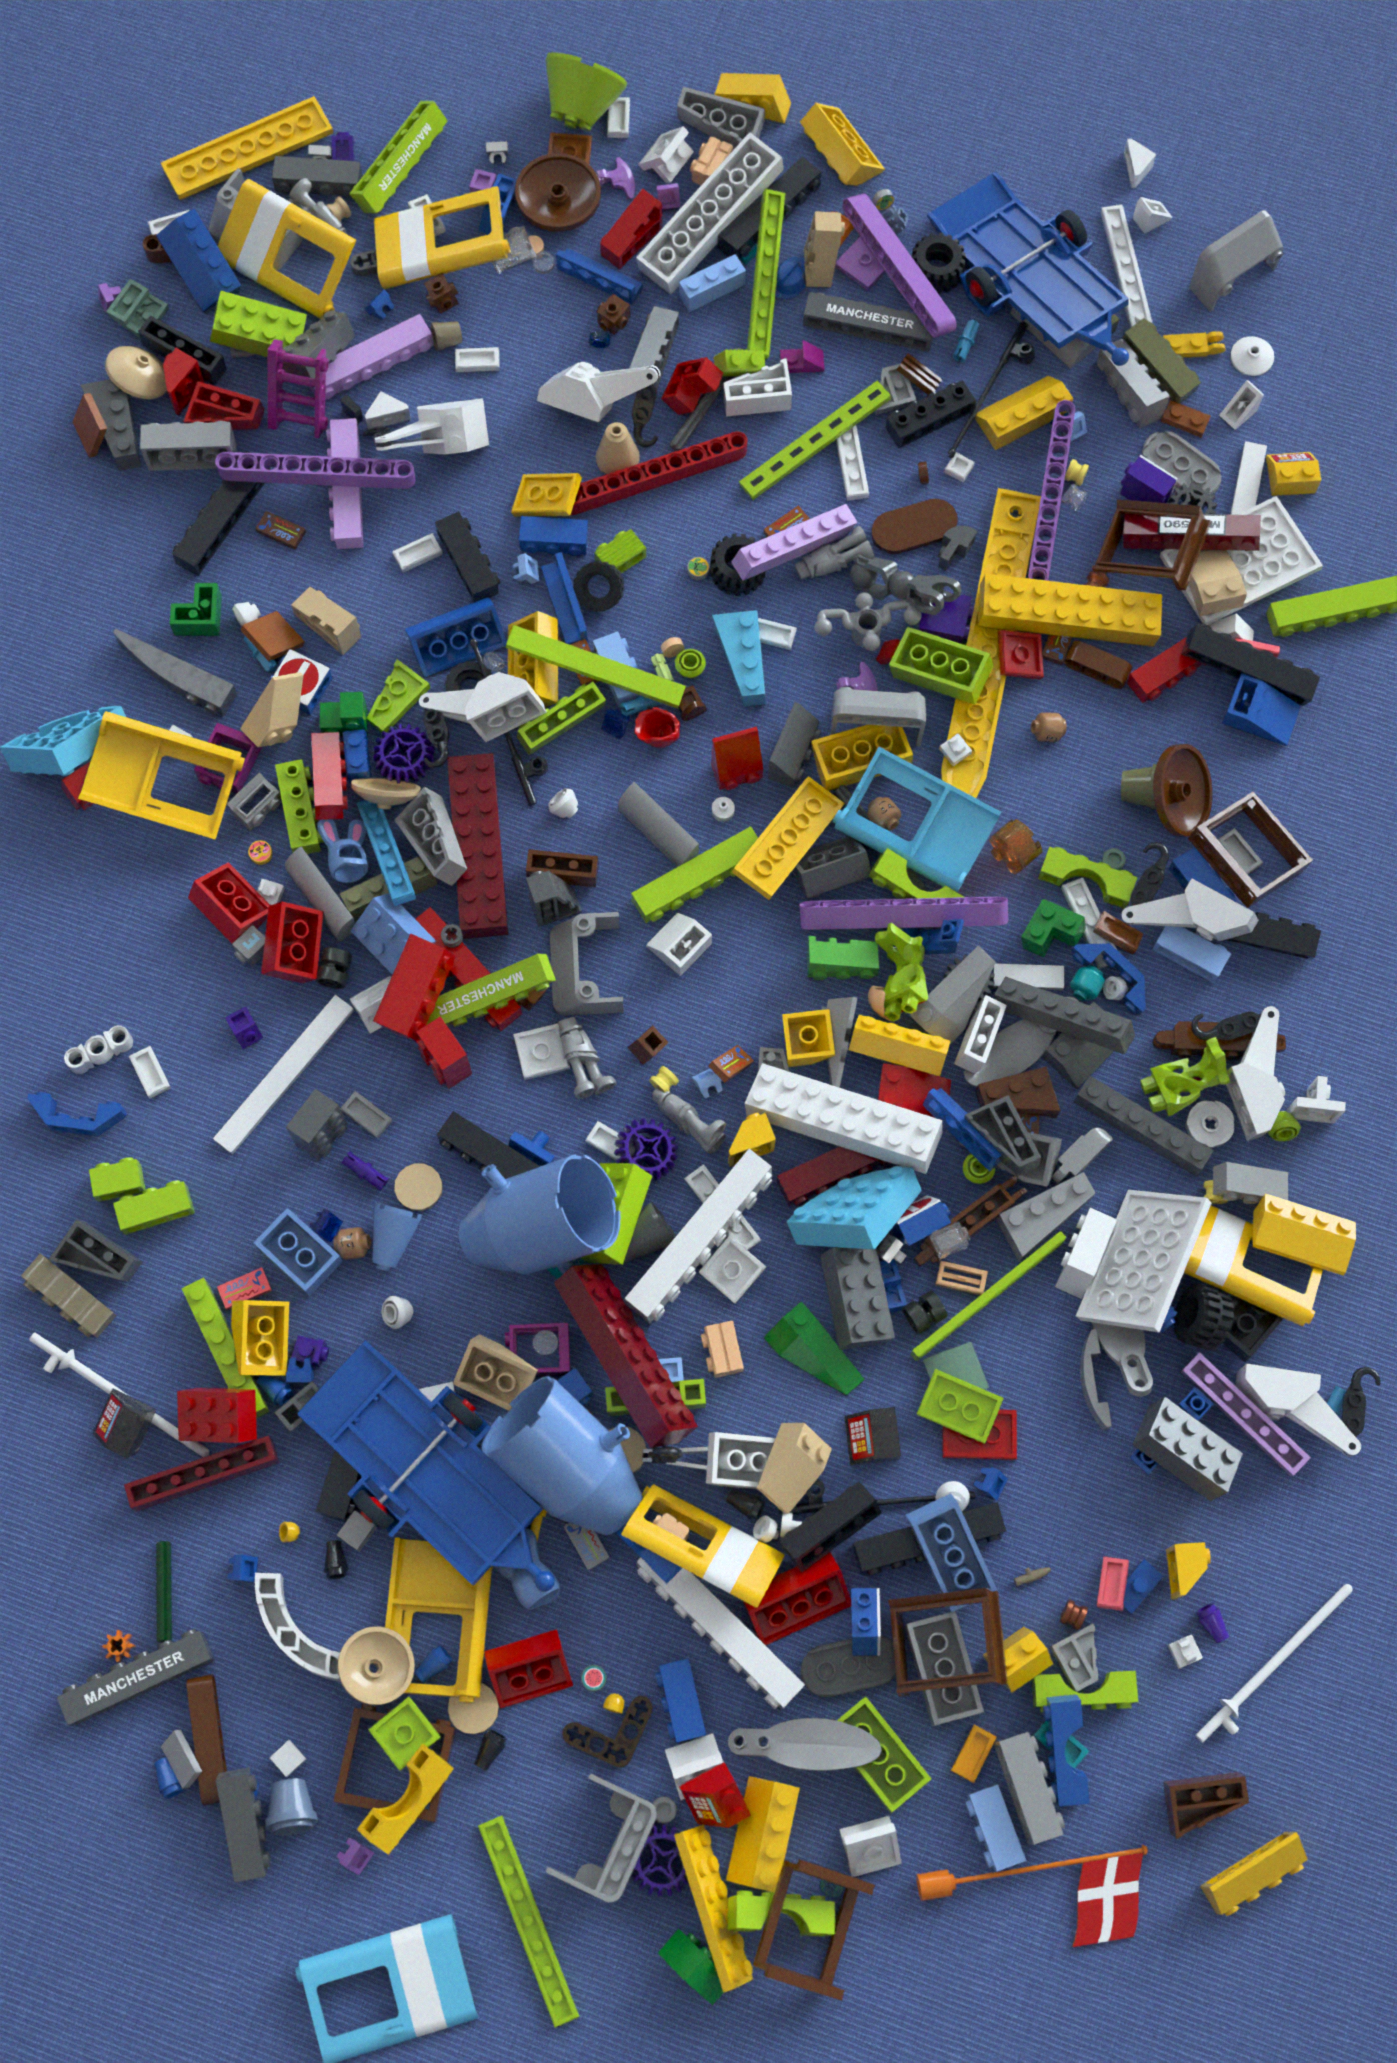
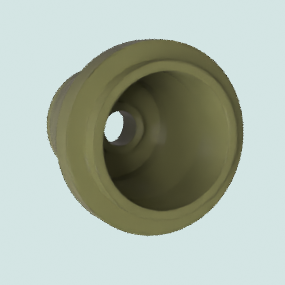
M1153 764L1151 767L1122 772V802L1151 807V810H1156L1153 780L1157 764Z

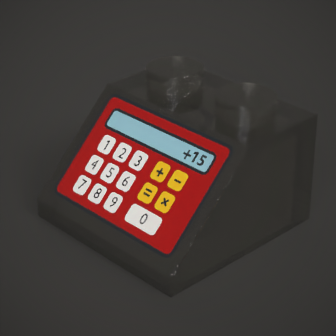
M113 1388L92 1434L105 1448L125 1458H129L138 1453L157 1409Z
M895 1407L871 1409L844 1416L850 1466L897 1461L901 1458Z

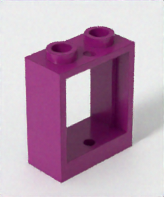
M217 723L208 743L220 746L222 742L248 751L242 771L238 772L231 788L230 794L232 792L237 794L243 788L262 747H257L245 733ZM195 766L194 772L199 782L207 786L211 784L216 785L221 790L224 782L223 777L207 772L208 768Z
M568 1323L509 1325V1332H505V1346L510 1347V1351L516 1355L517 1335L559 1333L560 1367L536 1368L538 1371L535 1377L564 1376L570 1372Z

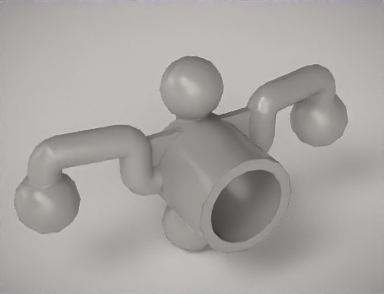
M863 592L855 599L857 607L861 609L859 612L849 613L845 609L821 610L817 615L814 629L819 636H827L832 630V624L826 618H842L843 626L848 630H852L853 641L868 651H874L880 646L882 626L888 625L891 621L890 611L906 608L904 620L909 625L917 624L921 620V613L912 603L907 602V599L889 602L882 609H870L873 604V598L870 594ZM866 624L873 626L874 628L871 630H865L861 627V625Z

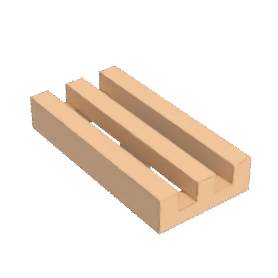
M940 1261L935 1285L982 1295L988 1271ZM946 1268L981 1276L982 1278L978 1280L943 1271ZM942 1277L980 1286V1288L942 1280Z

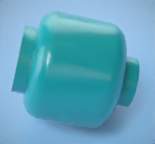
M1091 965L1080 967L1070 982V988L1074 992L1073 996L1080 1001L1096 999L1105 985L1103 973Z

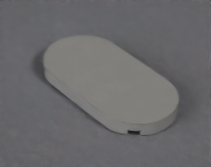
M1156 432L1146 439L1142 448V456L1177 477L1176 488L1181 490L1183 483L1190 487L1191 482H1194L1195 487L1203 483L1202 489L1210 488L1209 495H1214L1221 484V471L1213 460L1173 432Z

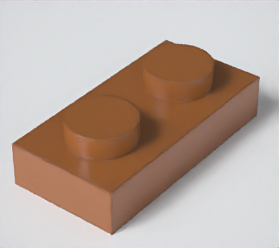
M1170 400L1161 422L1202 438L1211 415Z

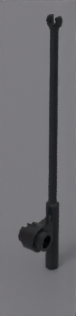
M1020 322L1003 352L994 374L954 445L948 450L949 458L955 456L956 449L1011 357L1018 358L1021 363L1024 360L1026 364H1030L1034 360V347L1029 343L1019 344L1028 328L1027 323Z
M472 639L470 643L485 679L488 677V673L479 652L478 644L475 639ZM508 731L504 735L512 754V762L528 805L531 806L536 804L537 800L528 778L534 775L543 776L546 774L548 764L540 756H537L535 759L532 758L530 762L523 764ZM538 764L542 765L540 768H535Z
M817 1478L812 1486L817 1485L820 1488L811 1490L810 1487L806 1492L808 1503L796 1504L790 1513H815L830 1502H823L822 1495L824 1494L825 1487L820 1478ZM969 1491L970 1500L975 1499L974 1491ZM936 1495L878 1499L876 1501L878 1506L936 1501Z

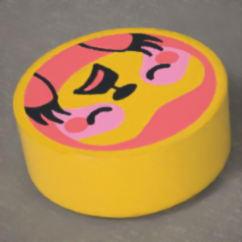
M262 840L252 843L248 850L250 859L258 865L268 863L273 855L270 845Z

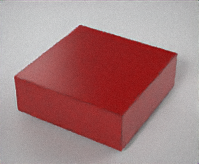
M900 640L885 641L876 661L881 665L890 663Z

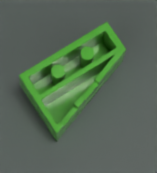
M816 936L808 937V977H813L814 980H825L827 977L845 980L852 976H860L861 979H871L878 975L879 957L878 944L876 942L849 940V943H837L836 938H829L828 942L816 941Z

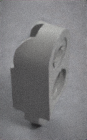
M1093 1128L1085 1136L1081 1135L1058 1159L1063 1165L1051 1178L1059 1184L1070 1173L1074 1176L1079 1175L1111 1143L1113 1137L1101 1128Z

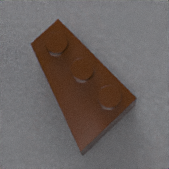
M1047 1066L980 1083L975 1091L980 1108L1005 1096H1009L1018 1114L1057 1118L1061 1111Z
M1239 1772L1163 1782L1170 1834L1176 1839L1195 1828L1206 1825L1205 1823L1217 1817H1222L1249 1803L1246 1777Z

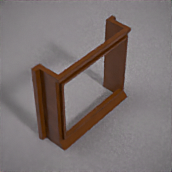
M1117 499V509L1095 566H1092V570L1105 575L1107 572L1172 578L1177 590L1186 591L1211 521L1205 519L1200 506ZM1125 514L1191 519L1173 568L1111 562L1124 529Z
M979 1588L888 1600L891 1612L896 1668V1692L899 1697L909 1696V1692L988 1683L998 1686L1008 1685L998 1591ZM982 1603L989 1672L908 1681L902 1612Z
M798 1859L797 1864L784 1860L753 1966L765 1970L764 1976L842 2001L845 1990L833 1986V1979L858 1893L861 1891L872 1895L875 1885ZM793 1870L845 1887L835 1923V1934L831 1937L819 1979L766 1963Z

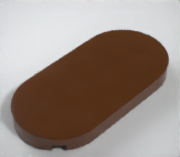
M929 499L879 515L873 523L871 532L873 543L881 551H887L889 554H900L941 542L943 535L949 529L957 526V512L950 503L941 499Z

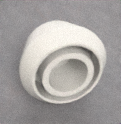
M249 602L235 604L232 609L241 627L261 616L256 605H250Z
M562 789L549 802V812L561 818H570L578 810V801L572 789Z
M390 1296L385 1300L382 1306V1317L390 1328L399 1329L411 1320L413 1307L408 1300L397 1296Z
M951 1481L941 1485L936 1492V1500L951 1493L957 1500L961 1511L968 1506L970 1495L963 1484Z

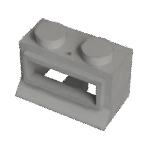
M259 772L227 803L230 813L251 831L264 821L265 816L270 811H274L280 806L282 799L280 792ZM263 787L269 794L246 815L241 808L246 803H250L254 799V795Z

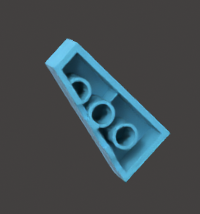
M757 610L712 615L714 627L744 707L766 704Z

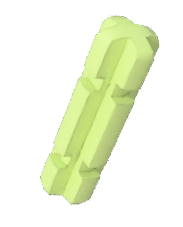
M658 653L651 657L653 666H656L655 671L657 675L674 681L668 665L665 664L664 655Z

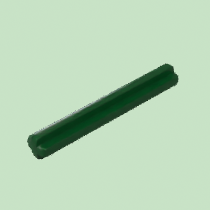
M159 1541L156 1543L158 1642L172 1640L170 1541Z

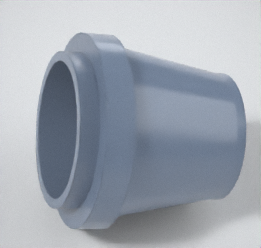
M287 1779L271 1784L268 1818L265 1819L266 1830L271 1831L273 1835L287 1836L304 1833L313 1829V1825L317 1824L318 1819L317 1813L313 1811L306 1781L303 1779Z

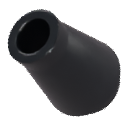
M734 1489L730 1491L726 1503L732 1505L747 1518H754L756 1520L761 1515L765 1505V1501L761 1500L760 1496L739 1492Z
M332 1540L326 1542L324 1573H326L327 1579L346 1577V1571L349 1568L341 1541Z
M489 1729L487 1734H483L474 1764L481 1769L488 1770L493 1761L506 1747L504 1743L507 1738Z

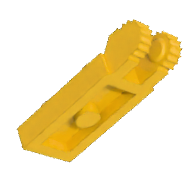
M1211 331L1208 334L1163 335L1162 337L1169 341L1173 351L1182 356V358L1204 357L1220 354L1225 351L1224 344L1214 343L1224 339L1223 333L1218 331Z

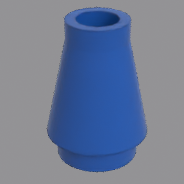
M261 1375L257 1380V1385L263 1389L274 1405L283 1406L294 1394L291 1385L270 1375Z
M441 1645L437 1648L433 1647L414 1672L422 1682H425L449 1668V1664L453 1659Z
M167 1757L156 1761L154 1765L157 1772L160 1794H163L165 1799H169L182 1793L184 1788L182 1789Z

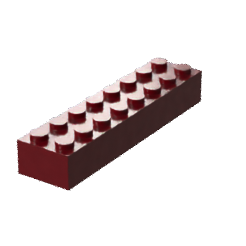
M493 753L448 757L452 826L467 870L457 880L459 920L463 939L509 935Z
M602 1264L576 1265L569 1268L554 1284L650 1448L681 1442L698 1425L694 1420L692 1412L684 1404L680 1392L671 1382L667 1370L663 1368L658 1360L657 1353L649 1345L644 1331L633 1318L632 1311L623 1301L619 1289L611 1281L607 1269Z

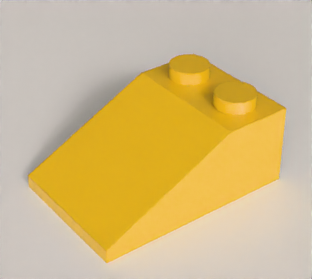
M232 1301L231 1328L239 1375L286 1376L289 1302Z

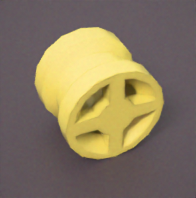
M1072 459L1065 474V480H1072L1076 485L1081 486L1089 465H1080L1077 460Z
M664 1066L659 1068V1073L656 1076H652L649 1079L655 1089L659 1088L664 1093L666 1091L670 1092L669 1089L679 1083L678 1078Z
M1213 1180L1203 1183V1188L1206 1190L1204 1198H1207L1211 1204H1225L1228 1202V1200H1223V1196L1213 1195Z

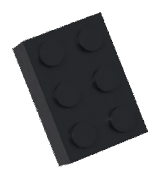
M1235 1297L1232 1300L1234 1306L1232 1326L1223 1344L1242 1361L1246 1362L1284 1318Z

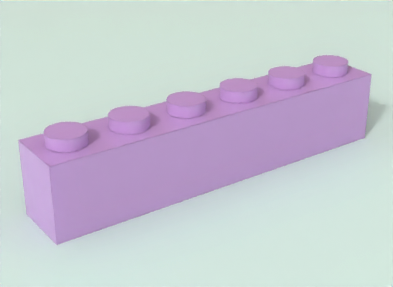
M418 314L337 354L335 361L329 363L328 371L326 372L325 400L332 398L343 390H349L355 384L363 380H369L373 375L381 371H387L393 365L401 361H407L412 356L425 352L434 346L432 333L421 315ZM310 387L315 395V387Z
M357 419L330 420V429H326L327 442H331V448H327V457L360 458ZM332 486V488H329V500L333 501V508H329L330 521H334V527L330 528L331 541H335L337 549L364 548L361 487Z
M845 504L741 548L731 563L741 579L746 580L818 549L822 545H827L848 536L857 524V521Z
M1198 1353L1181 1371L1191 1383L1289 1476H1294L1311 1458L1201 1353Z

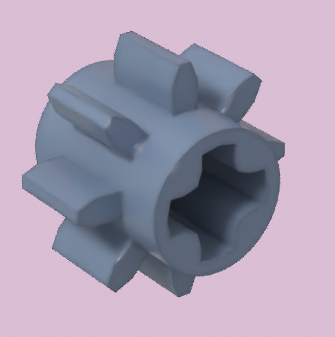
M894 205L885 209L886 212L882 213L883 218L895 235L904 231L903 228L906 227L908 222L906 212L902 208L896 209Z

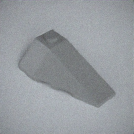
M977 946L928 995L927 1001L919 1004L917 1011L911 1013L910 1016L932 1036H940L943 1039L949 1040L950 1046L966 1029L972 1011L977 1005V1000L996 962L980 946Z
M1029 1133L1041 1156L1039 1167L1020 1176L1014 1174L1003 1162L998 1164L997 1167L1013 1174L1023 1182L1048 1186L1058 1163L1062 1139Z

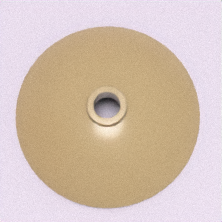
M134 346L118 347L108 354L105 361L106 372L111 381L122 391L142 399H155L166 393L167 387L163 363L155 355Z
M359 778L351 781V788L355 793L366 801L378 804L377 807L381 809H391V805L404 804L414 799L421 791V787L417 784L406 783L405 781L397 784L396 779L388 781L387 778Z
M368 1627L356 1632L343 1645L338 1658V1675L342 1686L350 1696L364 1704L382 1705L394 1701L406 1691L414 1674V1657L410 1646L401 1635L385 1627ZM369 1665H375L377 1672H370Z

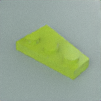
M396 659L393 665L394 669L391 675L385 681V687L381 695H378L367 716L368 722L381 733L382 731L387 733L390 726L393 727L420 697L431 688L426 680L398 659Z

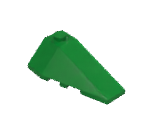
M802 1302L788 1312L764 1336L766 1342L781 1358L790 1361L800 1367L801 1370L817 1377L823 1383L845 1396L865 1380Z

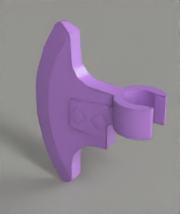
M617 157L615 160L617 167L615 170L607 172L602 169L596 172L600 185L610 182L613 188L622 189L628 199L633 198L635 180L630 168L620 157Z
M865 662L859 664L860 675L858 677H842L838 679L839 682H836L838 690L841 687H850L852 690L878 691L875 677Z

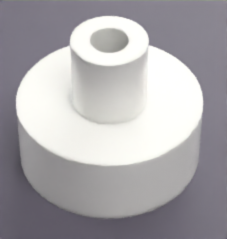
M720 797L713 802L712 815L716 820L725 822L733 817L735 806L731 799Z
M1111 976L1106 979L1103 992L1107 999L1121 1000L1128 992V987L1123 978Z
M782 1513L780 1537H784L787 1532L802 1524L799 1521H792L793 1513Z
M768 1516L760 1517L753 1529L754 1537L763 1543L777 1539L779 1536L777 1522Z

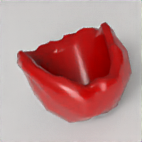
M653 707L651 710H645L638 714L635 720L634 732L639 740L652 747L665 748L679 739L680 721L669 711Z

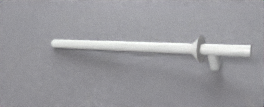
M37 1333L32 1334L29 1341L51 1355L43 1367L44 1370L52 1373L60 1361L59 1370L71 1368L109 1395L114 1394L121 1403L178 1440L177 1427L75 1360L74 1349L65 1353ZM179 1441L202 1457L209 1455V1449L197 1441Z
M1345 1584L1231 1700L1219 1699L1223 1708L1195 1735L1200 1742L1203 1743L1221 1724L1231 1735L1239 1730L1229 1716L1232 1715L1238 1719V1707L1352 1592L1351 1585Z

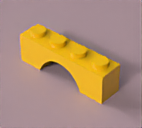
M423 1743L406 1764L410 1778L404 1795L389 1807L373 1808L357 1828L368 1841L388 1855L454 1769Z

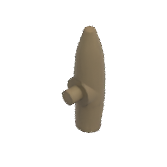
M1028 1567L1025 1569L1026 1573L1024 1575L1014 1578V1583L1018 1587L1036 1581L1047 1575L1051 1568H1040L1030 1571Z

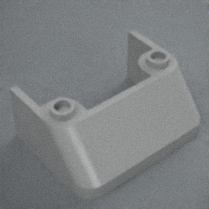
M239 168L220 189L215 201L209 231L211 237L218 242L238 192L244 183L242 170ZM304 206L303 210L309 213V209ZM290 229L286 231L274 260L273 268L276 271L283 267L305 239Z
M1262 210L1209 245L1200 254L1189 289L1210 312L1214 310L1220 296L1225 297L1232 291V285L1236 278L1263 260L1272 270L1277 268L1278 262L1283 256L1284 247L1271 215L1266 210Z
M841 687L834 692L830 735L836 734L837 722L917 728L916 746L921 747L926 724L925 697L919 692L895 693L852 690L850 687Z
M619 912L580 914L552 928L550 932L551 968L556 981L552 982V997L554 1010L558 1014L568 1016L624 1013L623 997L599 998V989L594 982L579 981L577 938L589 937L595 930L620 929Z
M590 1773L589 1779L614 1791L610 1799V1809L616 1816L624 1819L603 1868L594 1864H585L578 1870L575 1879L551 1867L547 1868L546 1873L603 1901L615 1902L621 1898L655 1823L657 1811L651 1802Z

